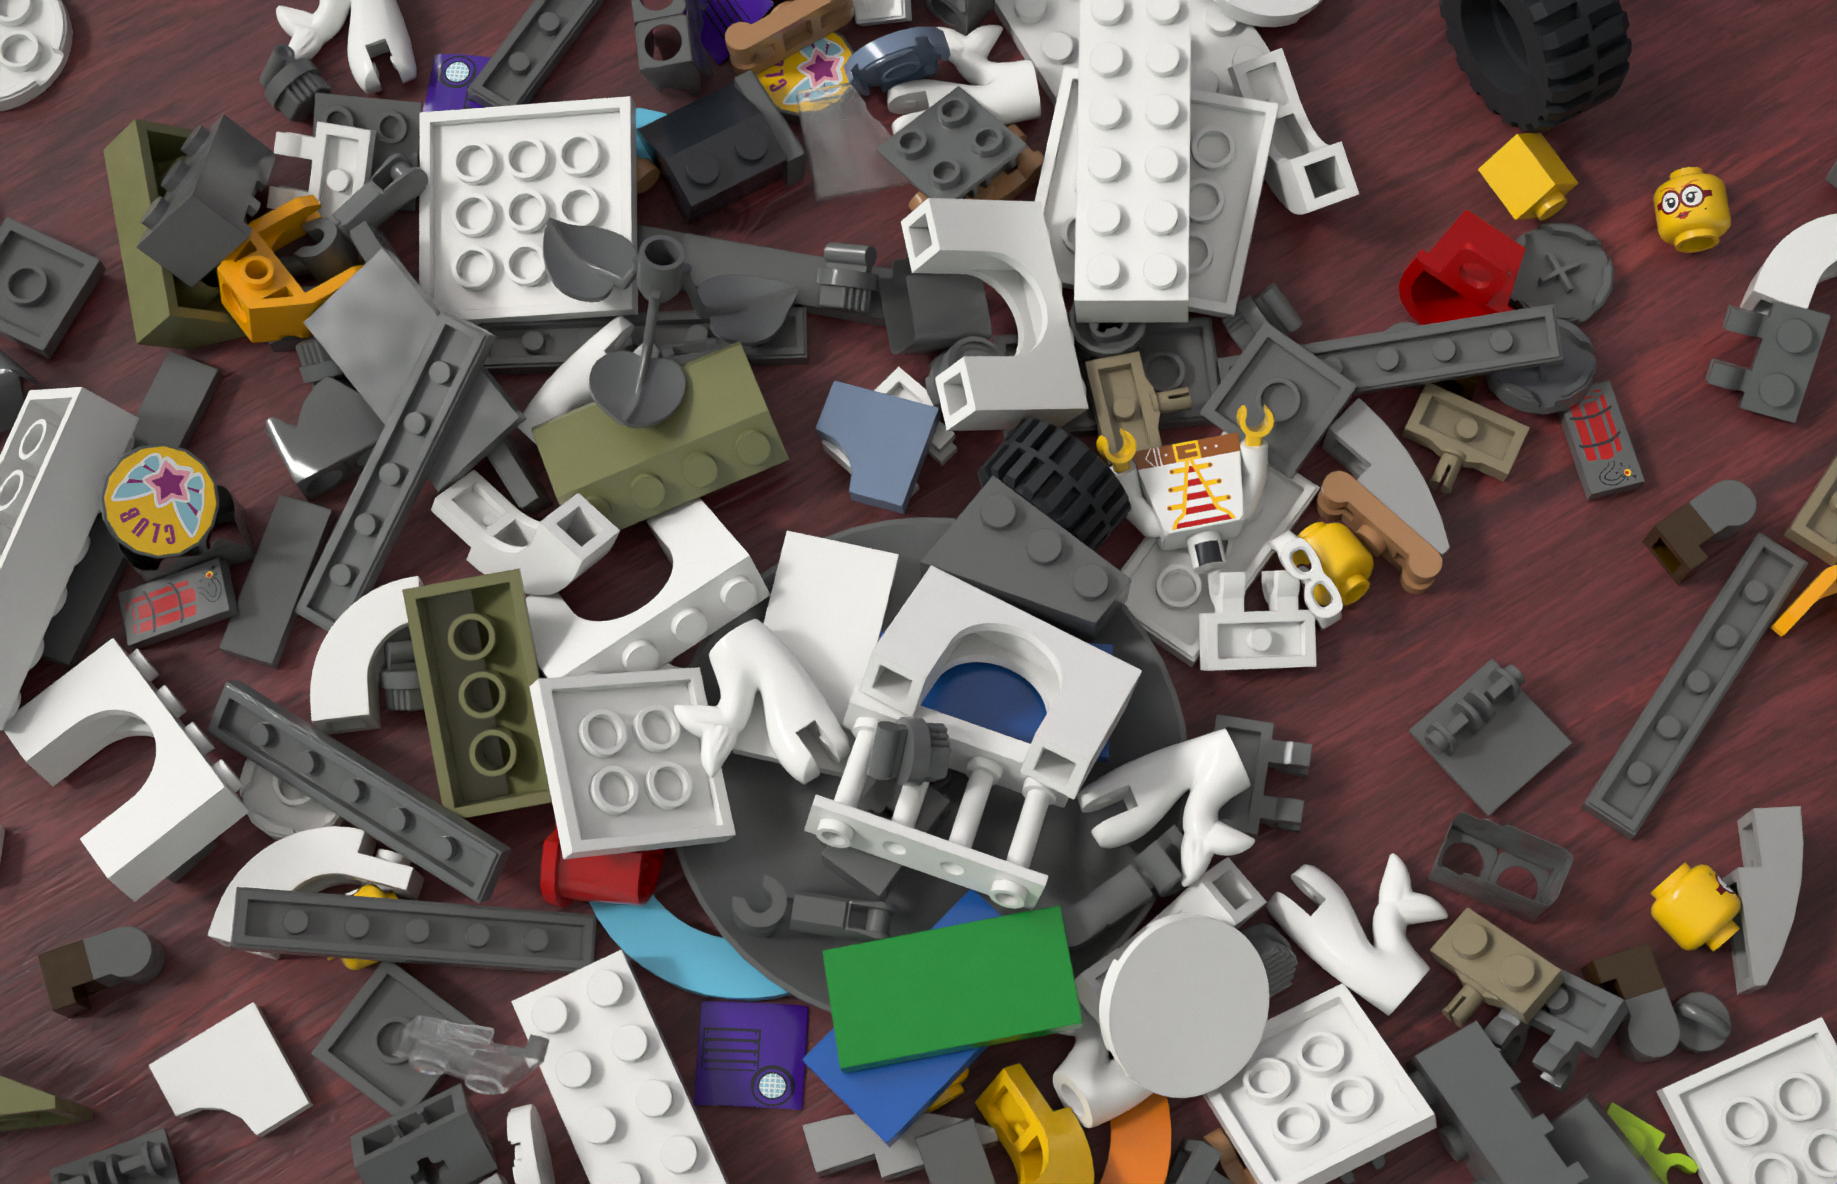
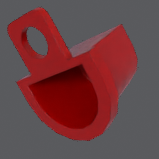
M1465 209L1429 253L1421 249L1409 262L1398 284L1400 301L1409 315L1420 325L1513 311L1508 306V302L1526 248Z
M556 825L555 831L544 840L540 879L543 901L548 905L559 908L570 905L573 900L644 906L652 897L657 886L665 848L563 859Z

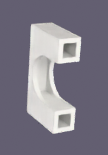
M928 198L901 221L912 273L967 274L975 276L989 284L1003 297L1011 309L1017 325L1018 346L1015 356H964L935 377L946 431L1013 430L1022 419H1027L1028 417L1043 420L1060 428L1089 409L1086 399V386L1081 378L1074 348V334L1069 326L1062 296V283L1057 275L1050 245V232L1045 223L1041 202Z
M699 497L655 515L646 521L668 561L673 565V569L664 588L642 608L614 620L589 621L575 615L558 592L549 595H530L526 598L539 671L544 678L657 670L771 594L750 555Z
M931 565L872 650L859 691L913 717L937 679L954 666L970 662H984L999 665L1016 672L1030 682L1038 691L1047 711V715L1034 735L1020 773L1074 800L1123 715L1142 670Z
M112 638L20 708L13 718L5 723L3 730L25 762L53 787L104 747L117 740L131 736H150L155 738L156 758L146 783L134 797L80 838L106 877L136 902L250 811L236 794L244 786L240 779L222 759L213 764L207 754L215 749L211 741L193 721L185 727L179 719L180 716L187 712L182 703L166 685L157 690L151 682L159 676L157 670L138 648L129 655Z

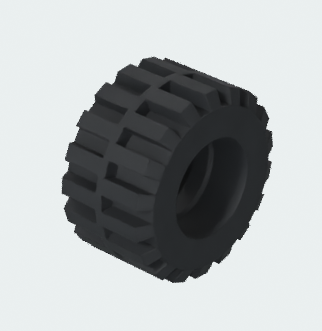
M1028 417L1027 419H1022L977 472L982 488L992 476L996 477L1094 552L1101 547L1131 510L1129 497L1119 479L1096 453L1067 431L1036 418Z

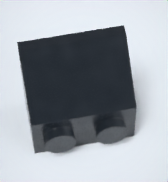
M732 83L638 128L636 132L652 162L660 169V176L687 225L782 179L788 160L762 112L741 94Z

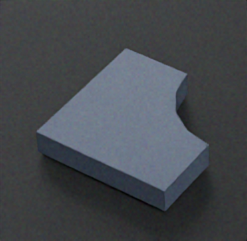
M834 380L815 429L819 438L837 446L849 460L852 470L849 488L851 500L905 514L939 424L941 414L938 407Z

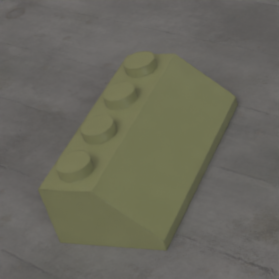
M134 119L103 151L137 344L188 350L247 336L221 302L217 271L221 262L191 288L136 248L147 228L140 221L149 206L159 196L164 198L167 190L161 186V183L179 160L184 161L187 155L181 151V148L194 130ZM245 214L243 222L248 225L247 217Z
M736 342L681 365L686 381L683 401L672 416L655 426L629 428L626 425H619L605 414L595 402H592L531 427L560 506L579 493L613 525L622 530L788 461L789 458L741 342Z
M520 568L403 589L402 592L442 806L464 819L551 803L552 799L529 687L537 679H540V672Z

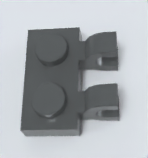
M1775 299L1772 300L1768 315L1729 304L1722 327L1728 331L1759 337L1760 340L1750 368L1711 357L1705 380H1707L1708 384L1743 391L1738 404L1739 408L1795 423L1831 315Z
M1217 714L1214 732L1224 728L1227 730L1251 785L1220 808L1218 820L1249 835L1257 840L1259 823L1278 830L1299 833L1305 800L1264 796L1267 768H1274L1284 774L1307 778L1313 744L1272 740L1274 723Z
M1561 969L1565 981L1528 1024H1525L1504 1008L1496 1007L1501 1011L1488 1024L1484 1032L1507 1064L1512 1067L1524 1049L1527 1030L1530 1026L1551 1035L1549 1041L1538 1051L1532 1063L1534 1067L1543 1071L1540 1077L1543 1083L1564 1093L1575 1074L1578 1056L1581 1051L1598 1059L1629 1009L1624 999Z

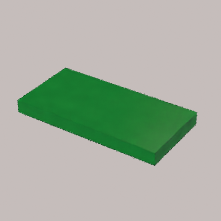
M1060 905L822 951L839 1065L843 1073L1084 1028Z

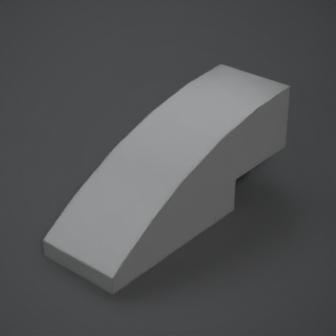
M1358 398L1329 427L1322 448L1351 472L1360 484L1433 546L1443 560L1450 546L1441 515L1426 481L1408 451L1385 422Z
M1801 806L1753 808L1737 820L1743 867H1738L1722 878L1738 895L1741 901L1740 911L1732 919L1740 929L1730 937L1737 995L1750 994L1767 985L1783 953L1791 930L1802 882L1804 842Z
M923 1113L890 1148L856 1114L838 1116L802 1126L814 1167L819 1177L876 1159L882 1180L886 1182L925 1169L914 1137L964 1119ZM975 1123L984 1150L997 1146L998 1138L995 1129Z

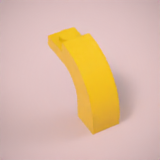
M1020 1063L1003 1068L975 1101V1104L990 1127L995 1129L998 1139L1012 1159L1018 1176V1184H1094V1167L1090 1147L1084 1131L1070 1106L1053 1112Z

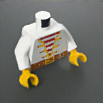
M1265 404L1263 408L1264 420L1257 427L1246 425L1247 408L1245 405L1238 409L1236 415L1237 423L1244 434H1246V438L1240 442L1238 432L1136 451V440L1133 435L1120 428L1123 447L1119 452L1111 454L1106 437L1100 435L1097 439L1096 447L1099 454L1112 462L1110 469L1119 479L1129 497L1131 510L1125 518L1145 537L1156 538L1161 550L1169 551L1188 547L1194 573L1204 574L1224 568L1227 564L1221 541L1239 536L1243 521L1251 518L1256 512L1267 483L1268 442L1263 437L1271 431L1274 424L1273 414Z

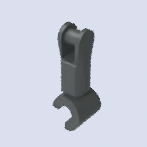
M396 153L391 155L372 178L332 214L338 221L337 224L327 218H318L301 226L317 245L301 247L294 255L320 283H324L347 269L356 266L358 261L357 250L351 243L352 239L349 236L351 235L349 231L363 221H367L376 228H379L397 210L425 190L428 184L427 174L419 167H412L411 159L405 154Z
M1175 824L1133 860L1139 868L1138 870L1130 864L1088 894L1089 898L1082 899L1062 913L1069 952H1076L1084 948L1104 933L1107 927L1112 928L1153 898L1152 888L1161 898L1186 888L1181 884L1183 879L1181 874V843L1183 835Z
M764 874L762 895L771 904L767 911L762 913L755 912L749 908L745 898L732 896V914L736 926L744 934L755 938L767 937L775 933L783 925L784 921L790 922V931L830 936L862 943L893 937L889 935L891 916L897 915L899 908L895 904L883 901L844 898L795 890L794 898H788L783 885L775 877ZM850 911L868 913L865 930L848 927Z

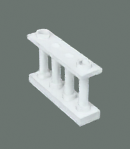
M856 683L842 723L843 730L853 734L856 738L834 801L815 795L804 831L815 834L820 841L832 847H852L984 893L1001 906L1013 909L1024 907L1033 910L1048 879V875L1029 869L1048 805L1052 804L1064 808L1069 797L1020 773L1031 744L920 705L913 717L922 718L926 723H943L947 727L948 741L952 750L948 768L965 773L969 778L949 841L914 829L930 782H923L920 786H903L891 820L857 809L868 778V768L878 722L890 721L896 723L899 718L910 716L859 691L861 684ZM992 785L1022 793L1025 797L1006 861L972 849Z

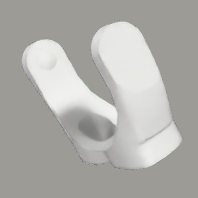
M1290 530L1269 541L1270 547L1277 552L1279 560L1287 573L1305 583L1304 600L1312 615L1317 619L1316 624L1319 629L1323 630L1342 618L1341 610L1343 608L1341 596L1332 580L1324 574L1321 562L1313 548L1304 539L1299 538ZM1302 550L1307 555L1311 563L1310 571L1302 572L1295 566L1292 560L1294 552ZM1317 584L1324 585L1331 596V602L1325 607H1321L1314 598L1313 591Z

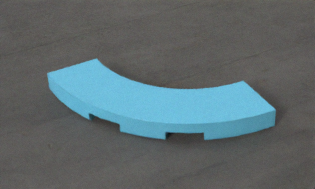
M654 895L644 906L589 902L598 920L627 956L672 986L707 998L714 997L752 1002L778 999L792 995L772 983L745 961L725 938L701 932L685 924L666 910Z

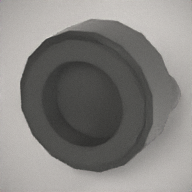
M1704 992L1690 993L1678 999L1672 1005L1681 1033L1677 1046L1684 1051L1693 1054L1707 1053L1721 1046L1731 1034L1729 1013L1724 1004L1713 995Z

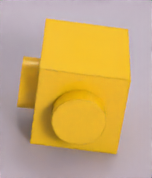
M1541 133L1516 134L1478 169L1515 220L1539 218L1542 221L1553 216L1567 203V199L1564 196L1578 184L1577 180Z

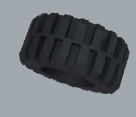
M1442 0L1439 3L1441 17L1445 18L1447 25L1445 33L1448 42L1455 49L1457 54L1455 59L1461 71H1465L1470 79L1469 85L1476 95H1481L1486 101L1485 106L1494 115H1502L1503 122L1511 127L1531 132L1548 131L1612 98L1618 92L1628 74L1630 63L1627 59L1632 53V40L1627 37L1626 30L1630 26L1627 11L1622 10L1619 0Z

